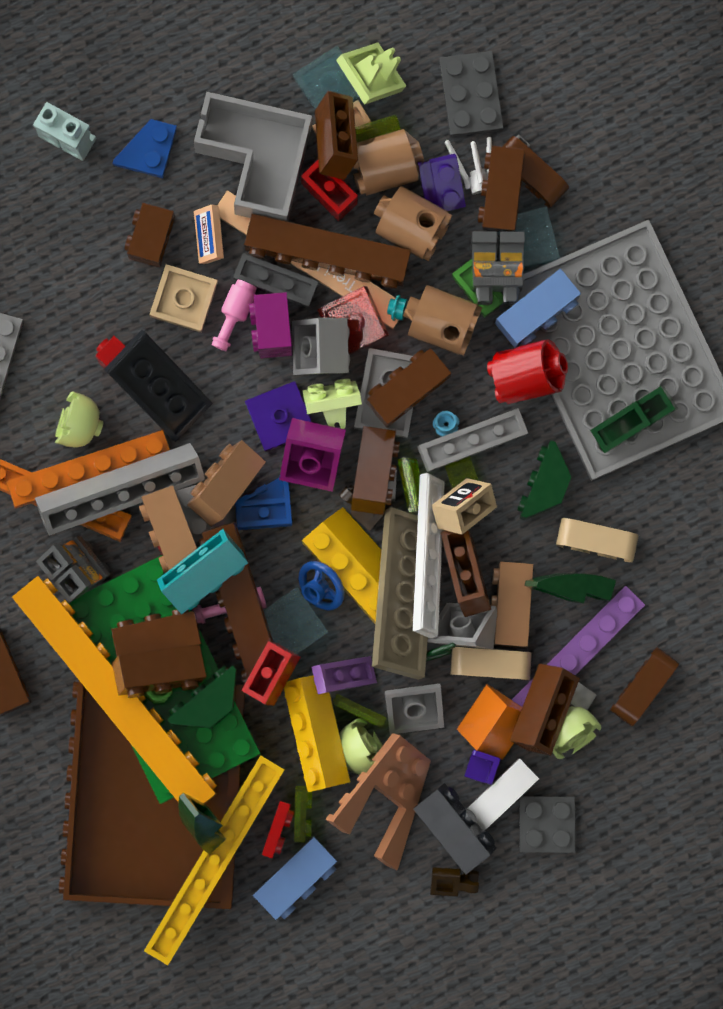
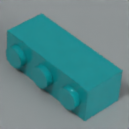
M222 529L157 579L161 592L183 614L185 611L195 608L207 594L217 591L229 577L239 574L245 565L248 564V561L239 546Z

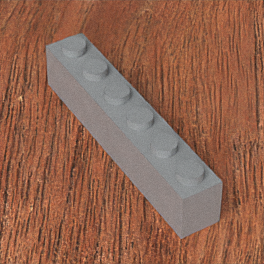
M191 443L36 497L35 501L43 524L50 536L142 503V496L172 485L176 491L204 481L205 477L199 456Z

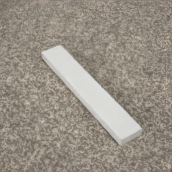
M429 473L420 475L413 631L428 638L438 637L442 530L437 528L432 504L444 496V481Z

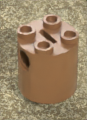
M404 129L357 142L358 161L353 168H357L358 173L353 174L360 194H365L366 196L418 181L419 170L417 162H424L420 144Z
M401 186L393 198L383 195L374 214L381 219L375 234L401 248L411 250L410 253L420 259L429 261L436 250L435 246L438 240H442L453 215Z
M426 285L421 299L410 297L403 317L412 320L408 332L409 337L464 356L482 307L469 300Z

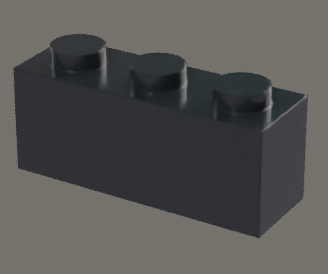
M444 783L413 809L462 871L467 874L487 859L497 847L494 845L493 837L487 831H483L476 823L477 818L474 813L469 809H465L460 803L457 792Z

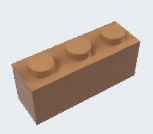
M242 440L234 446L228 444L219 454L222 458L218 464L215 462L206 471L207 479L204 483L202 481L199 482L190 493L193 497L187 506L211 527L224 519L265 464V461Z
M173 485L142 496L144 505L139 506L144 522L148 520L151 522L153 530L149 532L154 548L160 546L163 556L158 559L164 573L168 572L197 549Z
M500 562L498 568H493L492 584L497 585V595L491 596V606H496L497 608L494 646L528 647L532 588L524 585L526 580H530L533 577V564Z

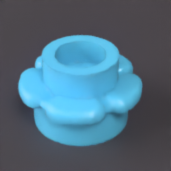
M450 411L440 412L433 420V428L436 429V433L439 436H445L458 431L459 418Z

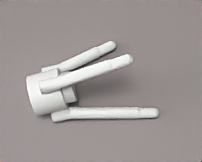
M488 137L486 152L491 153L492 138ZM446 140L445 145L450 155L456 154L450 141ZM473 141L471 142L476 170L470 172L471 177H468L458 156L457 160L466 190L471 189L474 195L481 193L483 179L488 180L489 169H487L486 173V170L481 168L477 145Z

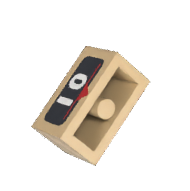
M468 478L432 504L437 528L458 534H464L497 508L492 485Z

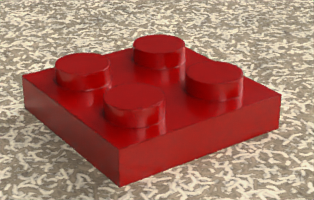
M283 801L279 802L262 852L263 856L273 858L275 853L281 854L286 839L281 837L284 826L290 827L295 812L290 810L291 804Z

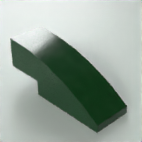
M660 386L590 431L603 452L607 453L676 411L678 407L666 388Z
M556 573L526 580L524 586L572 603H584L586 596L596 600L610 601L616 580L590 574Z
M182 793L179 796L178 804L181 821L199 846L205 852L211 854L226 840L219 830L223 825L206 804Z

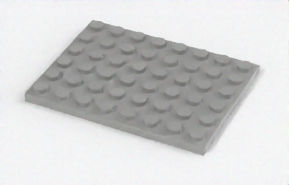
M649 220L523 274V288L519 294L518 301L560 268L581 293L577 300L579 304L568 314L563 311L557 315L556 319L558 321L546 331L543 328L535 333L536 339L531 343L550 339L567 359L568 372L562 392L551 395L591 481L723 423V376ZM664 386L678 409L614 449L604 453L590 430L658 387Z

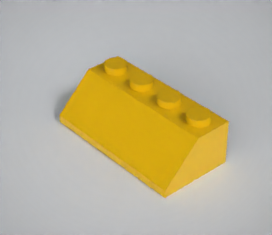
M342 507L302 540V544L319 562L328 565L337 573L342 581L344 590L375 624L381 549Z
M314 675L288 681L284 687L285 698L307 791L312 792L350 783L330 693L318 694L314 683Z

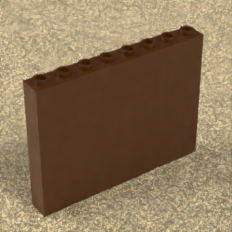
M78 679V682L73 683L72 691L73 698H77L76 709L71 711L70 721L71 726H75L74 737L69 739V754H73L72 765L67 767V781L71 782V791L65 795V809H69V820H64L63 837H67V849H62L61 865L65 866V877H60L59 894H63V900L171 906L204 850L183 825L179 816L178 801L172 798L163 804H159L130 742ZM236 684L234 701L244 719L245 693L241 691L244 685ZM241 764L212 778L217 785L213 789L217 795L209 800L206 805L220 822L239 792ZM235 854L203 908L232 909Z

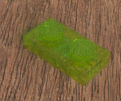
M296 786L294 842H305L306 837H311L312 820H306V809H312V792H307L306 786Z

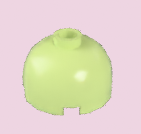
M71 392L66 400L71 402V404L65 410L64 408L62 409L55 435L58 439L55 443L75 448L90 443L93 436L98 437L103 427V421L99 420V409L91 398L83 394Z
M569 707L552 753L557 759H563L565 757L562 753L574 748V754L596 737L593 731L595 729L601 730L600 723L588 710L582 707Z
M361 718L346 725L339 733L347 768L358 775L362 772L367 773L374 764L372 759L383 746L375 732H373V737L367 732L364 726L368 723Z

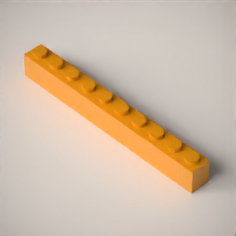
M37 576L13 595L14 601L178 803L179 796L182 793L204 804L217 795L213 790L217 785L207 773L203 776L195 768L199 763L189 751L184 754L178 747L181 741L171 729L166 732L160 725L164 720L154 708L148 710L143 704V701L146 699L145 696L128 698V695L118 696L113 666L107 659L111 656L101 643L95 645L90 639V636L93 634L83 621L79 624L72 616L75 610L66 600L59 601L55 596L58 590L48 578L43 581L42 578Z

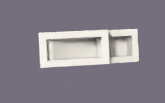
M517 759L467 809L474 813L477 818L476 823L485 831L539 778L521 759Z

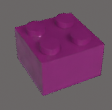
M287 292L254 295V303L249 304L251 325H256L257 330H251L254 352L259 351L260 359L292 356Z
M292 418L286 439L279 480L333 492L346 430Z

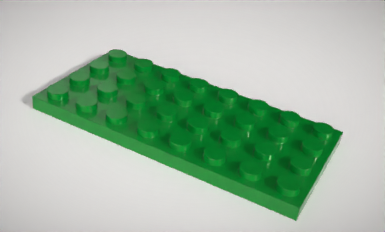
M159 557L86 592L69 603L75 610L72 616L79 624L83 621L93 634L90 636V639L95 645L101 643L111 656L107 659L111 664L117 658L111 629L117 628L118 622L133 620L134 624L145 622L144 617L161 614V618L172 616V611L177 610L161 592L157 579L165 574L158 559ZM200 632L202 642L200 649L206 678L200 685L204 683L207 687L215 680L213 675L219 668ZM182 687L172 688L173 693L165 703L153 704L148 698L143 701L148 710L154 708L164 721L160 725L165 731L168 732L171 729L180 739L181 743L178 747L185 754L189 751L198 761L199 765L195 768L202 776L207 773L211 778H214L261 754L235 701L234 711L212 729L171 725L167 720L171 717L169 711L181 701L184 705L193 698L191 693L195 689L184 691ZM132 746L159 804L174 798Z

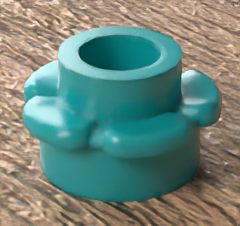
M397 295L395 299L391 298L389 301L387 314L391 315L392 321L396 319L404 320L403 315L408 299L401 298V295Z

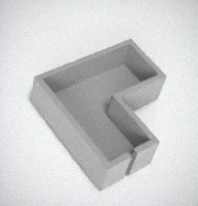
M206 92L201 119H199L194 139L195 153L244 164L234 202L235 215L251 218V214H256L286 222L289 221L312 128V116Z

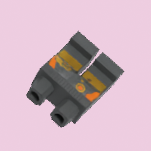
M472 231L473 292H476L478 305L492 304L493 292H503L504 305H514L518 302L519 294L523 288L525 232H500L499 261H496L497 232Z
M81 536L76 537L74 540H69L62 545L60 543L54 544L36 561L51 581L59 578L54 585L68 603L96 588L110 575L108 565L98 559L93 552V546L89 541H84ZM48 562L53 564L57 571L52 570ZM65 584L69 585L74 593H71L66 588Z

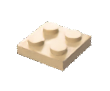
M166 264L149 314L150 317L202 333L218 280Z

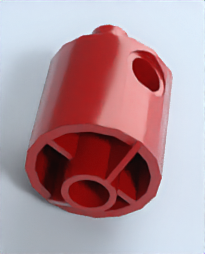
M547 339L496 352L493 360L487 363V371L493 377L497 401L499 403L513 404L562 392L568 372V363L565 355L560 353L556 344Z

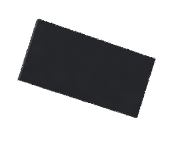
M143 330L103 369L174 442L213 404Z

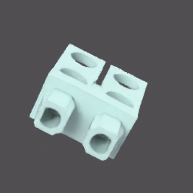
M48 102L45 103L33 124L38 137L58 148L61 147L63 151L84 161L97 139L96 136L90 133V126Z

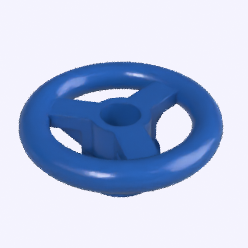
M318 561L307 562L301 567L299 571V585L304 598L320 609H337L344 600V587L337 573L328 565ZM315 569L314 579L307 583V573ZM325 574L333 582L336 592L329 587L328 582L325 580ZM322 599H331L332 602H325Z

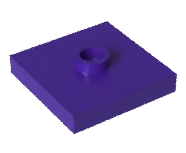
M295 381L245 400L265 452L286 444L292 418L311 422Z

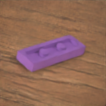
M371 656L312 667L314 683L318 694L377 683Z

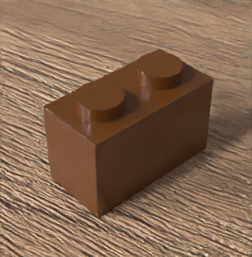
M142 202L141 209H136L133 216L132 225H135L133 235H128L124 250L128 251L129 259L161 267L175 220L174 211Z

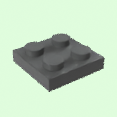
M521 796L519 798V852L575 853V797Z

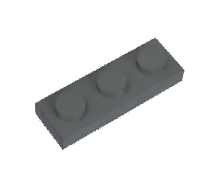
M245 253L242 254L233 277L235 281L237 279L245 281L257 289L270 294L287 292L288 301L307 308L310 307L319 281Z

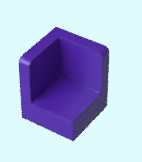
M472 750L464 777L492 785L500 758Z

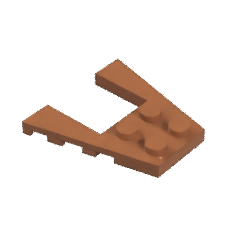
M392 733L372 759L374 764L367 773L362 772L356 779L359 783L350 794L345 793L339 801L341 806L334 815L329 814L326 820L341 832L350 834L373 788L377 789L396 804L398 809L374 857L386 866L398 870L415 815L413 808L418 805L431 760L402 736Z

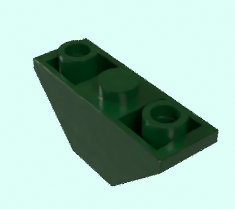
M550 440L548 446L542 445L537 457V460L541 462L538 472L532 470L527 483L531 490L528 497L522 496L517 511L522 512L519 518L525 521L562 503L571 480V475L555 441Z
M232 665L229 669L223 666L213 675L215 680L207 687L203 683L191 693L193 698L184 705L181 701L169 711L171 717L167 719L171 725L212 729L233 712L237 670Z

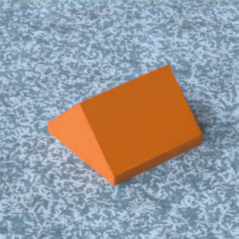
M486 684L457 730L475 750L503 760L514 744L510 739L522 706Z

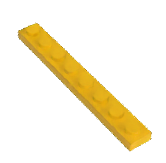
M260 755L221 821L223 826L219 830L226 840L211 854L205 851L202 852L144 950L146 953L166 965L170 964L283 774V768Z

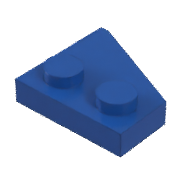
M150 119L114 158L113 165L163 178L177 126Z
M278 478L267 485L260 486L252 494L241 497L235 503L238 530L292 526L289 482L279 480Z

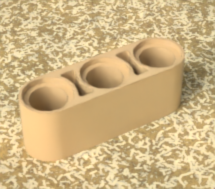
M561 518L556 546L562 548L563 546H569L571 550L589 554L591 551L598 553V556L611 559L623 558L624 562H633L639 535L579 520Z
M455 647L452 649L451 675L530 680L532 653Z

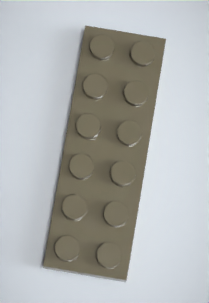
M390 507L385 510L372 667L419 680L425 677L428 637L413 631L418 516Z

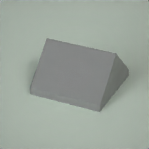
M446 603L439 615L438 637L428 638L427 642L439 645L455 643L458 647L494 649L497 619L496 606H491L489 611L464 617L458 603Z
M440 684L394 689L384 692L390 735L392 733L399 734L444 728Z

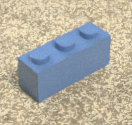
M560 268L496 319L495 325L514 348L521 344H530L536 339L535 333L543 328L546 331L558 321L556 319L557 315L563 311L566 314L572 311L579 304L577 300L581 293Z
M313 837L253 896L275 920L280 916L285 919L296 909L293 903L300 896L305 900L316 890L313 884L320 877L325 881L336 870L333 865L337 860Z

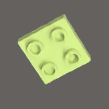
M379 42L341 54L336 60L364 105L400 93L406 87V84L396 70L401 58H393L394 48L384 52Z
M340 379L335 381L334 385L329 386L313 384L308 386V389L302 390L307 414L323 412L328 426L335 427L334 424L338 422L340 428L345 429L346 407L362 404L357 383L350 379Z

